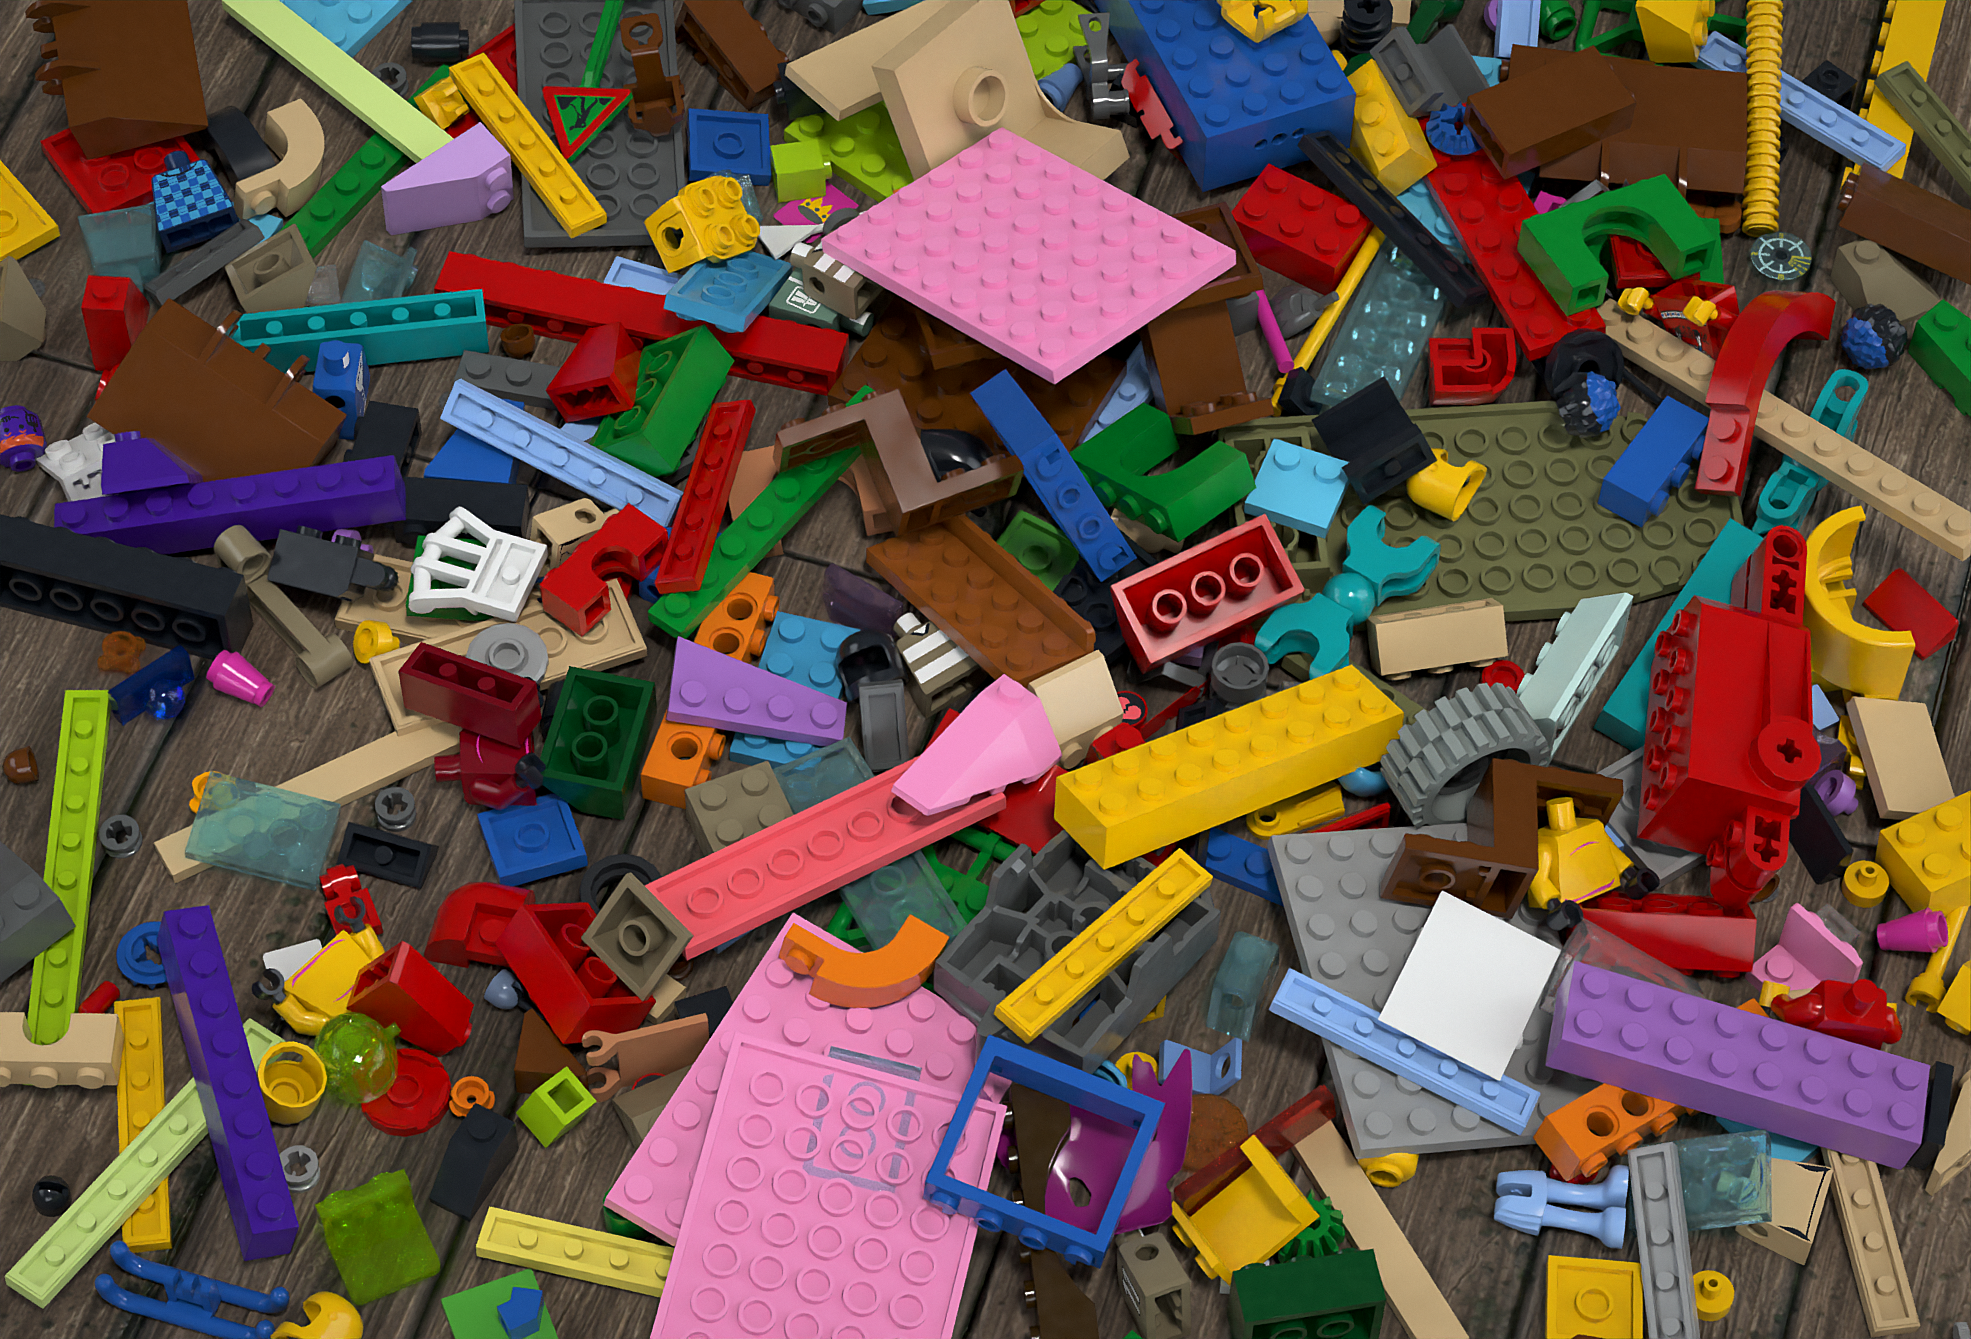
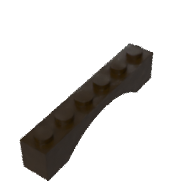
M1021 1084L1010 1085L1009 1101L1001 1102V1104L1007 1106L1003 1128L1004 1130L1012 1129L1014 1145L1007 1146L1009 1174H1018L1020 1190L1012 1191V1202L1045 1214V1195L1048 1180L1059 1155L1070 1140L1072 1125L1070 1106L1067 1102ZM1017 1236L1020 1264L1029 1263L1031 1280L1023 1281L1025 1308L1034 1309L1036 1326H1029V1339H1099L1095 1303L1076 1286L1063 1268L1056 1251L1046 1247L1044 1250L1030 1248L1020 1242Z

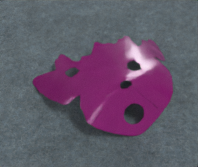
M1189 1049L1183 1050L1162 1086L1158 1084L1151 1063L1143 1062L1137 1054L1134 1055L1132 1061L1133 1091L1165 1103L1157 1128L1156 1139L1150 1145L1120 1219V1224L1117 1226V1229L1120 1230L1115 1231L1114 1235L1163 1223L1172 1215V1195L1166 1184L1181 1170L1185 1159L1191 1123L1193 1079L1192 1059ZM982 1090L979 1098L993 1102L987 1093ZM1069 1104L1072 1122L1070 1140L1059 1155L1048 1180L1045 1195V1215L1096 1235L1138 1130ZM1002 1126L996 1153L1002 1165L1008 1169L1007 1146L1014 1145L1012 1129L1004 1130ZM1070 1178H1079L1087 1186L1091 1193L1088 1206H1075L1070 1195Z

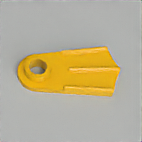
M1329 781L1247 813V829L1256 838L1269 840L1271 835L1290 834L1343 816L1345 808L1342 801L1341 785ZM1267 815L1271 816L1274 820L1264 822L1260 817Z

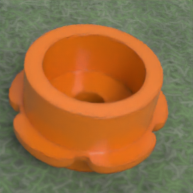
M468 1076L460 1079L450 1092L452 1100L449 1102V1107L457 1117H466L474 1103L489 1110L495 1104L494 1093L489 1091L488 1084L479 1077ZM475 1098L476 1101L474 1103H469L468 1099Z

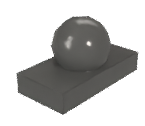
M902 679L858 683L860 724L862 727L866 772L890 770L909 761Z

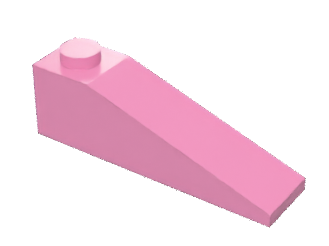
M1003 674L984 689L893 784L891 792L924 815L929 816L969 803L973 795L990 791L994 795L1003 792L1007 784L1020 780L1027 784L1038 780L1056 765L1062 757V752L1040 698L1028 691L1020 683Z

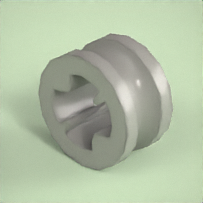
M295 1145L286 1148L280 1153L281 1164L290 1192L304 1193L317 1185L321 1171L316 1153L311 1148ZM300 1163L303 1168L305 1165L306 1173L297 1176L295 1171L291 1172L290 1166Z

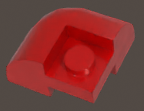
M1472 327L1471 338H1429L1427 347L1430 378L1428 395L1431 406H1473L1491 403L1507 390L1514 378L1517 359L1513 328Z
M468 882L449 892L438 908L425 948L424 958L427 961L469 968L471 960L509 967L495 942L521 905L535 904L534 891L493 882Z

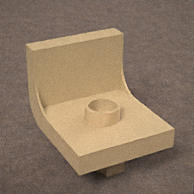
M951 0L871 66L914 181L1001 127L1101 180L1106 179L1130 158L1121 130L1071 119L1054 107L1046 98L1035 78L1008 0Z

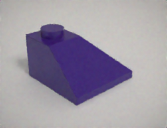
M140 431L114 434L115 442L103 444L102 495H119L203 482L202 475L155 439L141 438Z

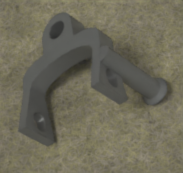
M1110 12L1079 14L1078 21L1087 45L1073 46L1075 59L1083 74L1082 82L1085 85L1086 99L1090 101L1093 121L1109 120L1110 115H1129L1130 111L1127 89L1108 91L1107 81L1115 80L1119 73L1124 74L1126 65L1129 64L1108 65L1106 49ZM1097 21L1100 23L1101 29L1094 32L1090 29L1089 23ZM1088 52L1090 53V63L1084 59V54Z

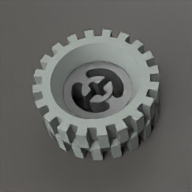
M1487 683L1477 684L1473 692H1470L1465 687L1457 690L1455 697L1450 700L1444 696L1435 701L1436 707L1429 712L1423 709L1414 716L1417 720L1412 725L1404 724L1398 731L1400 739L1390 740L1386 747L1389 753L1382 755L1380 762L1383 766L1380 768L1383 777L1414 826L1419 829L1426 825L1430 827L1441 824L1467 823V807L1492 758L1501 760L1512 759L1520 763L1546 767L1548 763L1545 758L1550 756V749L1548 747L1549 743L1511 687L1505 688L1502 683H1494L1490 688Z

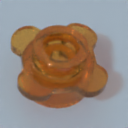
M116 631L107 635L102 643L103 655L97 660L98 667L102 671L116 669L124 671L126 674L136 673L141 667L138 661L140 653L146 649L144 639L138 636L134 637L126 631ZM120 653H126L123 656H118Z

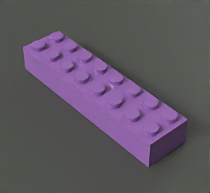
M1574 961L1558 987L1545 1066L1899 1170H1902L1921 1145L1930 1065L1577 961Z

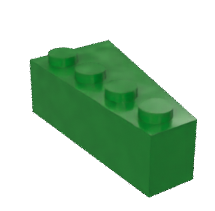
M1942 299L1916 322L1908 353L1940 389H1947L1955 399L1954 406L1962 415L1969 414L1971 417V319Z

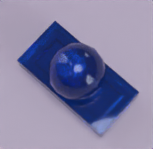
M181 645L173 648L108 691L113 715L122 726L145 711L155 719L169 720L176 717L183 710L185 692L182 687L195 679L190 655Z

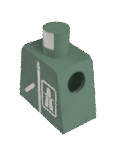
M797 267L769 303L770 318L792 320L798 324L822 329L830 328L842 333L847 329L861 336H866L874 322V314L866 310L856 320H853L807 296L803 288L802 269Z

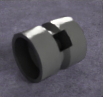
M1243 642L1230 643L1221 647L1214 655L1212 661L1208 700L1217 698L1224 705L1223 713L1265 698L1269 666L1263 652L1254 645Z

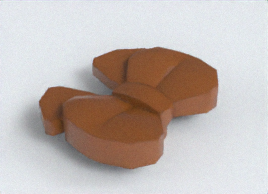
M1686 195L1685 200L1698 217L1719 218L1721 233H1732L1740 227L1743 206L1738 201L1725 198L1715 208L1707 206L1704 195Z

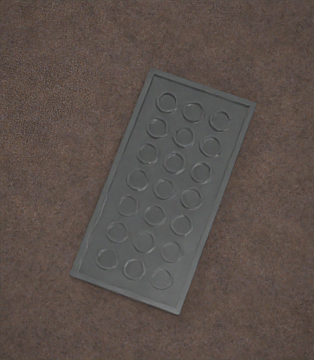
M514 0L518 98L562 154L542 88L545 86L579 87L581 85L606 0ZM673 0L624 1L599 88L623 89V85L637 81L631 53L625 50L622 44L620 21L624 18L650 13L658 14L663 32V43L658 49L664 76L678 75ZM638 26L632 30L630 36L638 40L639 45L648 44L647 39L652 35L653 29L648 26ZM676 105L670 107L672 113L677 112ZM624 107L575 160L569 163L607 213L606 224L572 239L521 172L524 248L654 245L644 221L667 201L678 196L679 190L685 187L681 121L672 126L669 135L653 137L646 130L634 129L628 115L629 108ZM637 112L638 119H642L643 112ZM671 228L680 245L681 238L684 237L682 230Z

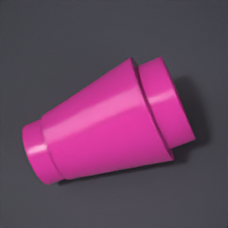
M227 650L220 652L212 662L206 679L213 683V689L256 704L259 707H263L268 702L275 689V685L270 683L267 678L238 652L230 653Z
M1925 908L1887 923L1878 924L1877 938L1879 946L1883 951L1935 953L1938 947L1947 946L1948 927L1942 911L1932 912L1930 908Z

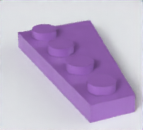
M677 637L666 720L841 748L847 702L682 637Z

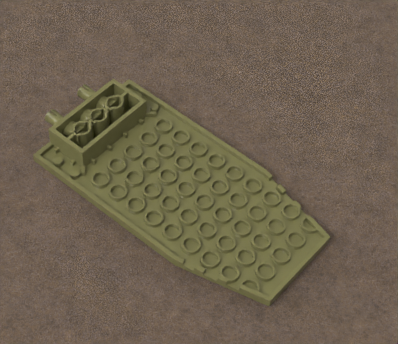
M1554 401L1405 410L1413 424L1416 423L1423 433L1430 448L1447 450L1448 464L1455 467H1463L1468 461L1474 460L1485 465L1487 468L1486 476L1463 514L1454 522L1417 505L1407 493L1406 480L1364 505L1349 483L1325 539L1270 521L1305 589V592L1295 603L1308 602L1317 593L1321 594L1326 582L1336 574L1343 572V562L1346 560L1347 528L1367 506L1373 505L1386 513L1384 517L1385 535L1381 540L1385 545L1394 548L1407 547L1420 536H1427L1440 543L1441 550L1438 565L1417 592L1386 598L1378 607L1374 606L1370 616L1493 598L1503 605L1505 622L1561 618L1566 611L1572 614L1579 601L1585 598L1628 593L1634 596L1633 604L1682 590L1728 520L1731 518L1744 526L1738 497L1701 494L1695 489L1700 461L1695 458L1689 465L1691 468L1680 488L1673 486L1669 491L1668 502L1659 516L1652 514L1642 528L1598 504L1603 478L1649 419L1645 418L1643 413L1627 412V417L1616 416L1609 430L1604 431L1600 435L1593 438L1591 436L1580 438L1579 436L1568 435L1564 427L1566 423L1560 417L1559 409ZM1319 415L1259 418L1216 429L1217 442L1221 441L1246 454L1254 481L1274 438L1333 457L1311 421ZM1470 476L1465 481L1463 487H1465L1469 482ZM1248 494L1227 508L1230 530L1257 518V516L1244 513ZM1272 614L1250 624L1255 631V635H1257ZM1366 620L1360 625L1353 626V631L1367 630Z

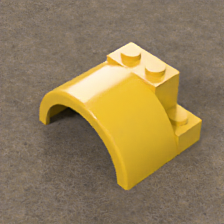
M1861 505L1831 515L1822 521L1806 540L1807 564L1803 625L1811 630L1812 686L1818 683L1823 692L1843 689L1845 704L1854 696L1898 701L1915 649V641L1911 631L1873 629L1855 622L1852 618L1851 613L1857 592L1855 588L1845 589L1842 580L1852 579L1853 576L1850 553L1859 523L1866 519Z

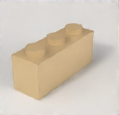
M1493 598L1370 616L1366 620L1371 668L1381 676L1385 675L1387 680L1411 677V671L1427 669L1428 673H1445L1454 669L1453 664L1469 662V665L1472 667L1489 666L1495 662V658L1508 656L1503 605Z

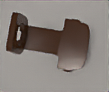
M656 13L624 18L620 21L621 40L625 50L631 53L637 79L635 83L623 85V89H629L633 94V98L625 106V108H629L630 122L633 124L634 129L646 130L653 137L669 135L672 126L684 119L685 107L682 98L685 97V90L679 75L664 76L658 49L663 43V32L659 16ZM638 26H648L653 29L652 35L647 39L648 44L639 45L638 40L630 36L632 30ZM676 105L677 112L672 113L670 107ZM637 112H643L642 119L637 118Z

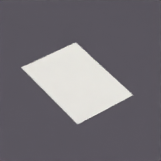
M1441 891L1378 1020L1500 1081L1561 950Z

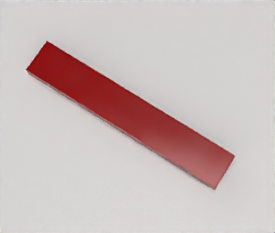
M751 399L713 403L654 583L659 594L698 591L701 588L756 412Z

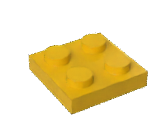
M1548 1255L1546 1262L1545 1339H1571L1578 1334L1604 1339H1643V1281L1641 1264L1637 1262Z

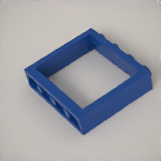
M1006 369L970 393L1010 455H1016L1024 467V476L1051 517L1100 582L1137 558L1055 431Z
M989 1034L927 1176L923 1199L943 1207L942 1213L952 1215L958 1212L974 1218V1222L985 1230L991 1232L1003 1230L1016 1235L1020 1242L1030 1248L1044 1250L1046 1247L1063 1254L1065 1260L1073 1265H1076V1262L1079 1261L1100 1269L1161 1121L1165 1103ZM990 1073L1138 1130L1096 1235L946 1176Z

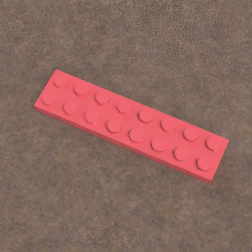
M918 756L645 885V887L694 935L682 951L683 956L688 961L1005 809V795L1003 792L992 795L990 791L971 796L969 803L926 816L891 792L893 784L920 757Z

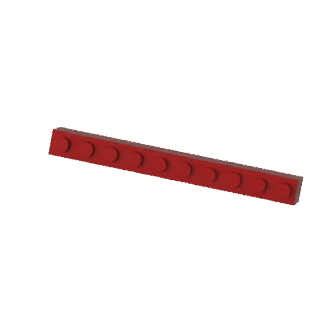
M449 251L434 287L435 294L482 289L486 325L507 328L514 324H528L533 328L534 335L577 344L589 328L621 322L640 354L644 347L705 324L734 359L727 375L827 396L849 361V334L838 332L834 329H822L798 324L792 320H779L758 315L744 332H724L716 328L713 323L703 320H684L678 317L676 312L664 309L666 295L644 292L633 287H620L601 283L590 278L582 279L558 274L551 270L519 266L513 262L495 261L481 258L474 254Z

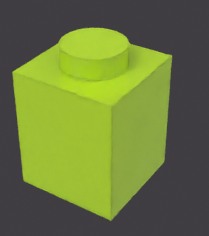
M818 139L770 146L771 174L778 203L826 196V179H832V168L829 154L822 155Z
M566 1066L538 1087L516 1114L542 1145L547 1148L577 1125L597 1101Z

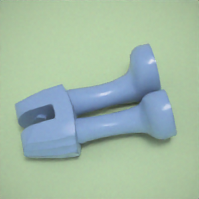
M1618 1164L1613 1166L1602 1183L1593 1185L1573 1184L1547 1178L1545 1171L1518 1170L1501 1172L1497 1175L1496 1191L1500 1198L1495 1202L1494 1220L1518 1231L1536 1236L1539 1234L1542 1226L1574 1230L1599 1238L1609 1248L1622 1249L1626 1220L1625 1204L1629 1166ZM1547 1203L1584 1206L1603 1212L1587 1213L1573 1211Z

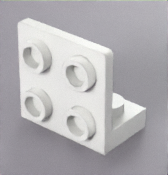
M97 423L90 424L84 428L83 434L69 441L60 440L52 443L45 449V455L36 458L39 467L60 482L68 502L112 496L102 495L103 444L115 442L114 434Z

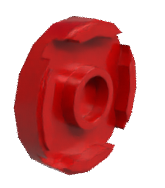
M401 1048L393 1050V1054L387 1055L384 1058L379 1056L369 1064L361 1075L358 1094L363 1115L374 1128L388 1135L408 1137L425 1133L442 1120L449 1110L452 1088L448 1073L444 1070L443 1064L437 1057L423 1050Z

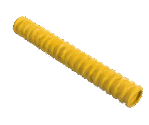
M1749 0L1747 3L1748 14L1746 20L1749 23L1746 27L1748 34L1746 38L1748 46L1746 56L1748 59L1745 62V66L1748 69L1746 71L1747 156L1744 179L1745 187L1743 190L1745 199L1742 202V206L1745 209L1742 213V218L1745 222L1742 224V231L1752 237H1768L1779 230V225L1776 222L1779 219V212L1776 209L1779 207L1777 197L1780 194V190L1777 187L1780 183V178L1777 175L1780 171V166L1777 162L1780 160V153L1778 152L1780 141L1778 139L1781 136V131L1778 128L1781 124L1779 117L1781 113L1779 105L1781 95L1779 92L1782 89V85L1779 82L1782 78V73L1779 70L1782 67L1780 59L1782 49L1780 46L1782 44L1781 33L1783 27L1780 23L1783 20L1781 13L1783 3L1781 0Z

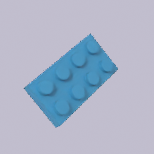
M748 251L719 263H713L708 259H704L695 263L666 293L664 309L676 312V315L684 320H703L713 323L716 328L724 332H744L772 301L792 274L794 266L789 262L779 259L774 260L773 257L753 251Z
M777 611L758 668L841 700L845 686L837 667L836 652L838 646L846 637L861 631V629ZM736 732L729 750L730 761L750 766L768 760L773 771L815 780L826 746Z

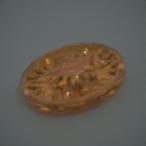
M1213 1094L1192 1095L1191 1123L1182 1168L1199 1174L1219 1173L1232 1167L1244 1155L1239 1146L1249 1139L1248 1124L1241 1110L1228 1099Z

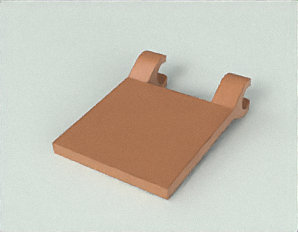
M706 1013L619 1034L598 1030L586 1032L582 1036L583 1047L591 1045L601 1047L596 1052L587 1053L586 1059L589 1065H602L616 1053L618 1060V1071L604 1067H594L587 1071L588 1084L596 1081L605 1083L601 1088L591 1089L590 1094L597 1102H604L621 1088L634 1085L640 1077L646 1074L660 1073L668 1075L693 1064L709 1041V1025Z

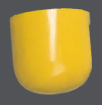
M1431 448L1437 461L1407 478L1406 490L1409 497L1417 505L1454 522L1463 514L1486 476L1487 468L1485 465L1474 460L1468 461L1463 467L1452 466L1447 463V450ZM1470 476L1469 482L1465 487H1463L1465 481Z
M280 1042L270 1047L262 1057L257 1071V1078L268 1117L272 1122L284 1125L299 1123L311 1115L319 1104L327 1081L326 1069L319 1056L309 1046L298 1042ZM293 1051L303 1057L301 1062L282 1060L265 1066L272 1057L283 1052Z
M322 1291L310 1296L303 1302V1309L311 1322L309 1325L300 1327L295 1323L285 1321L270 1335L271 1339H289L288 1336L297 1339H361L363 1335V1321L356 1308L344 1297L336 1293Z

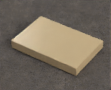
M1854 696L1846 704L1880 818L1905 820L1955 798L1925 703Z

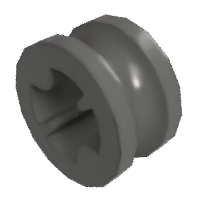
M389 62L378 65L373 70L372 74L382 82L387 79H391V82H394L396 79L397 83L389 85L386 82L385 85L399 96L404 97L407 94L409 83L404 67L397 63Z
M402 787L387 788L380 792L375 800L377 821L383 829L389 832H401L411 827L415 822L417 815L413 795L408 790ZM395 804L403 805V812L398 809L397 815L388 813V807L393 810Z
M112 816L102 824L99 830V838L103 848L111 857L118 859L128 858L137 853L142 846V834L137 822L130 816ZM125 830L127 841L117 844L115 833Z

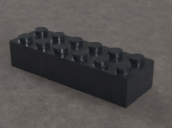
M0 514V607L214 660L223 650L241 654L254 625L243 574H239L226 567L215 568L199 564L186 557L175 558L155 553L146 547L135 548L118 544L106 537L94 538L74 533L66 527L59 526L54 528L34 523L25 517H10Z

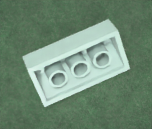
M1628 593L1581 599L1572 614L1566 611L1555 631V635L1558 637L1553 644L1546 642L1539 653L1536 661L1538 669L1534 675L1527 673L1520 683L1516 695L1549 743L1550 756L1545 758L1548 763L1546 767L1550 764L1623 644L1634 597Z

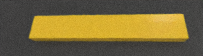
M485 53L449 67V76L496 140L510 154L512 161L571 239L607 223V213Z
M1179 848L996 1006L994 1015L1026 1044H1029L1145 941L1151 938L1211 885L1213 876Z
M160 997L114 1002V1014H118L124 1034L117 1086L119 1155L166 1106L163 1012ZM169 1175L122 1224V1241L128 1245V1248L133 1253L172 1249Z

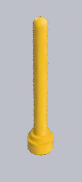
M1969 906L1960 907L1945 917L1948 927V944L1945 947H1938L1937 952H1932L1925 972L1912 979L1905 996L1906 1002L1909 1005L1916 1006L1918 999L1929 1003L1926 1011L1931 1013L1937 1012L1946 995L1942 977Z

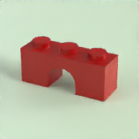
M628 503L617 514L609 516L603 523L602 528L588 541L578 544L572 555L558 568L551 569L539 584L543 609L582 637L612 610L608 584L601 580V578L608 573L625 572L642 582L661 564L668 543L667 529Z

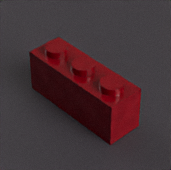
M420 642L398 671L405 708L520 748L542 719L536 681Z

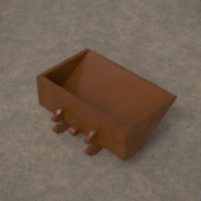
M38 0L25 11L26 18L38 19L33 23V31L55 33L56 41L41 45L40 52L43 59L54 57L59 59L41 66L35 73V80L48 81L42 86L43 93L64 95L69 128L88 160L204 130L208 127L187 0Z
M1545 57V65L1561 58ZM1611 62L1616 76L1624 86L1632 90L1636 99V108L1631 128L1539 165L1535 169L1534 182L1587 186L1597 179L1607 188H1622L1625 179H1627L1629 185H1632L1643 179L1666 174L1684 199L1686 194L1736 198L1743 194L1746 168L1747 73ZM1600 191V192H1599L1598 194H1596L1595 196H1598V195H1600V194H1602V193H1604V192H1603V191Z
M168 298L146 324L86 417L112 434L140 431L141 438L155 439L202 475L203 482L320 466L336 446L347 414L299 383L306 372L304 368L310 361V358L304 354L284 374L265 361L272 350L271 347L261 343L257 350L252 353L234 341L232 337L239 327L236 324L243 315L237 310L232 311L216 329Z

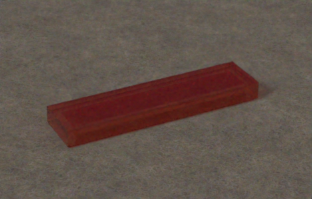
M1324 1084L1318 1086L1174 1188L1176 1203L1191 1217L1253 1166L1252 1162L1239 1147L1251 1136L1255 1135L1272 1155L1277 1158L1336 1116L1332 1093Z

